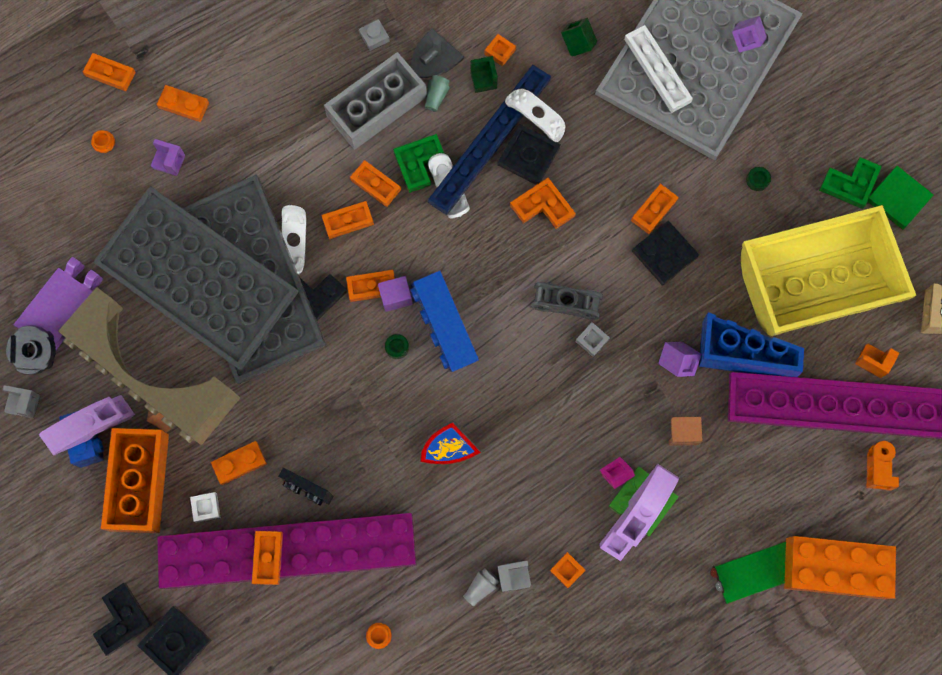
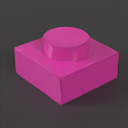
M621 457L600 469L604 479L614 489L635 476L632 468Z

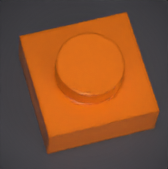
M497 34L484 50V55L487 57L493 56L494 61L503 67L516 51V45Z
M567 552L553 566L550 572L568 589L585 572V569Z

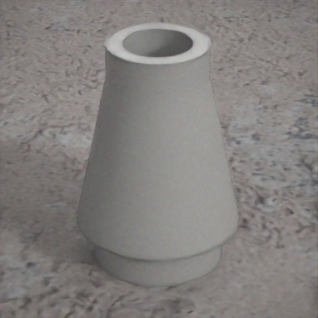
M484 568L482 571H478L463 597L472 606H475L480 600L497 589L496 585L500 581L490 570Z

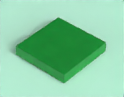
M896 166L869 196L867 202L873 207L883 205L887 218L904 230L934 194L900 167Z

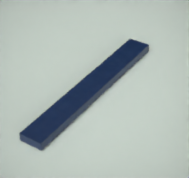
M532 64L512 92L517 89H526L538 97L550 82L551 76ZM504 101L429 197L428 203L445 215H448L524 115L514 108L508 107Z

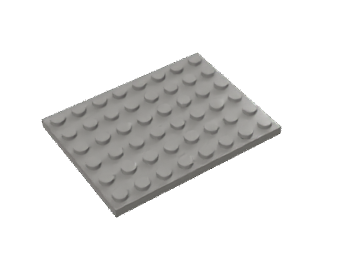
M653 0L635 30L644 25L647 27L692 96V102L671 113L627 43L597 88L595 95L707 157L716 160L803 13L778 0ZM760 16L767 38L762 46L739 53L732 33L733 29L739 22Z

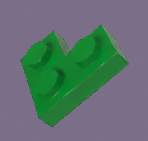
M437 134L393 149L409 193L431 186L424 165L428 164L432 156L439 153L444 154Z
M860 157L855 164L851 176L829 168L819 191L863 209L866 206L882 166Z

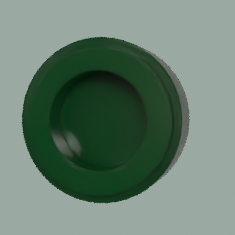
M754 167L746 177L748 187L754 191L765 190L771 182L770 172L763 167Z
M400 334L389 336L385 342L386 353L393 359L405 357L409 351L407 339Z

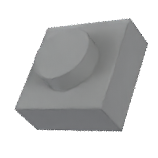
M379 19L359 29V33L369 51L390 42L389 36Z
M591 323L575 342L594 357L609 341L610 337L594 323Z

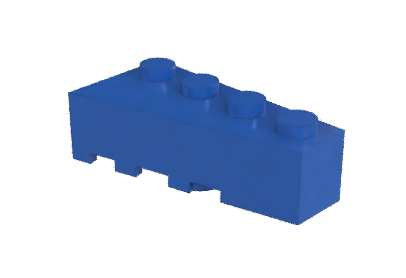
M441 271L414 281L411 284V294L415 302H419L422 311H420L425 325L429 324L432 330L430 337L434 346H439L442 352L439 358L444 369L449 368L450 372H454L479 361Z
M708 312L702 321L700 353L702 355L698 367L749 374L798 377L803 372L804 348L775 337L770 338L760 334V331L749 330L737 325L736 322L725 321L717 318L715 314Z

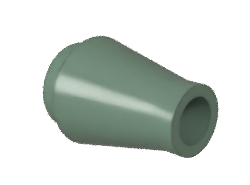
M433 75L432 79L428 81L426 109L434 112L438 111L439 106L450 89L449 80Z

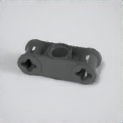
M545 282L535 283L536 293L534 302L531 303V308L543 312L579 316L590 320L599 319L598 309L600 300L603 299L602 293L556 286ZM564 297H569L573 300V303L564 305L560 300Z

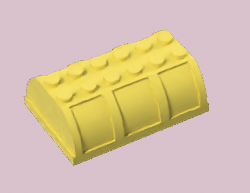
M883 205L742 243L741 268L743 279L758 323L769 336H776L784 332L906 301L916 296Z

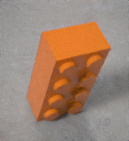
M112 428L101 522L102 530L109 532L160 533L169 434L163 430Z
M798 536L786 538L784 589L876 599H895L896 546Z

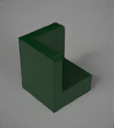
M588 17L567 24L561 32L572 57L591 51L597 44V39Z
M493 56L471 60L470 74L475 93L497 89L498 76Z

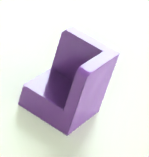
M760 16L739 22L732 31L739 53L762 46L767 38Z
M154 139L153 145L157 151L151 167L177 176L185 158L181 147Z
M406 276L378 284L385 312L413 305Z
M665 342L659 365L677 377L695 376L702 354L684 342Z

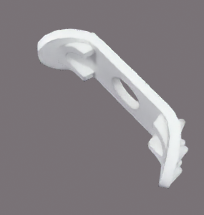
M517 89L507 96L505 103L508 107L521 112L542 129L549 139L555 142L560 141L565 132V122L560 115L526 89ZM534 107H541L544 111V117L536 118L532 113V109Z
M443 153L432 156L428 162L430 172L436 187H438L453 168V164L449 156ZM465 194L462 195L449 212V218L461 217L470 210Z
M288 205L282 208V236L299 275L303 271L305 262L306 212L301 207ZM290 233L299 235L300 243L298 246L294 247L288 244L287 236Z

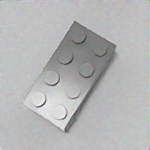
M397 52L324 104L326 116L352 148L356 150L427 98L426 84Z

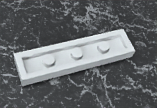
M644 25L626 34L624 40L671 113L690 104L693 100L692 96L647 27Z

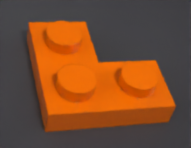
M546 178L510 202V207L523 224L543 211L555 229H557L576 215L549 178Z

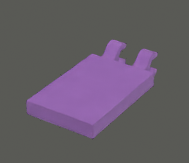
M74 257L70 258L66 264L65 271L58 268L13 325L17 328L39 326L46 331H50L54 335L57 350L66 338L58 330L94 289L101 284L103 278L93 270H90L85 276L84 283L81 284L75 278L85 266Z

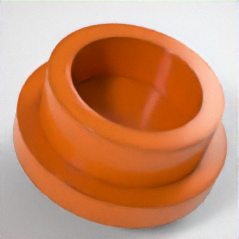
M100 130L93 134L91 145L95 151L107 153L114 148L115 138L110 132Z
M384 623L371 625L366 633L368 644L375 649L385 648L392 639L391 630Z

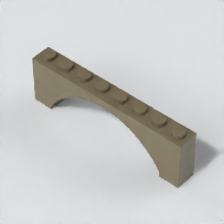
M96 287L58 330L60 334L66 337L63 342L73 350L77 347L81 349L79 355L89 363L92 360L96 361L97 364L94 367L105 376L111 373L113 375L111 381L122 389L127 386L130 389L128 394L138 402L141 399L145 400L147 403L144 407L155 416L160 412L164 416L161 421L170 428L174 429L176 426L180 428L179 435L186 441L191 443L195 440L202 445L239 401L240 397L214 376L210 381L199 385L174 389L158 388L137 381L126 368L119 350L118 321L119 314L123 308Z

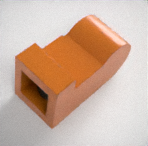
M880 441L868 450L866 488L891 491L899 487V477H892V460L895 457L896 451L893 444L888 441Z

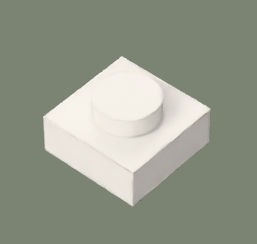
M216 492L190 497L194 522L221 518Z

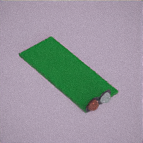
M786 542L715 567L712 566L710 574L712 577L717 578L718 582L715 587L718 591H722L726 604L785 583Z

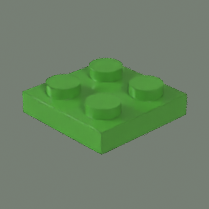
M639 466L634 471L635 476L625 483L608 506L620 516L628 508V501L649 476ZM672 492L662 511L645 534L647 537L652 534L679 496Z

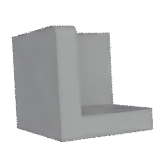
M4 385L3 391L9 393L4 412L34 419L40 395L32 390Z
M528 561L497 566L501 592L524 589L531 586Z

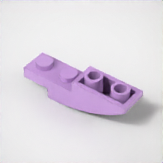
M121 395L112 399L107 397L55 423L42 431L39 436L54 456L90 440L97 433L130 420L135 414Z
M657 464L628 501V508L600 542V548L621 561L631 547H636L648 532L672 494L679 477Z

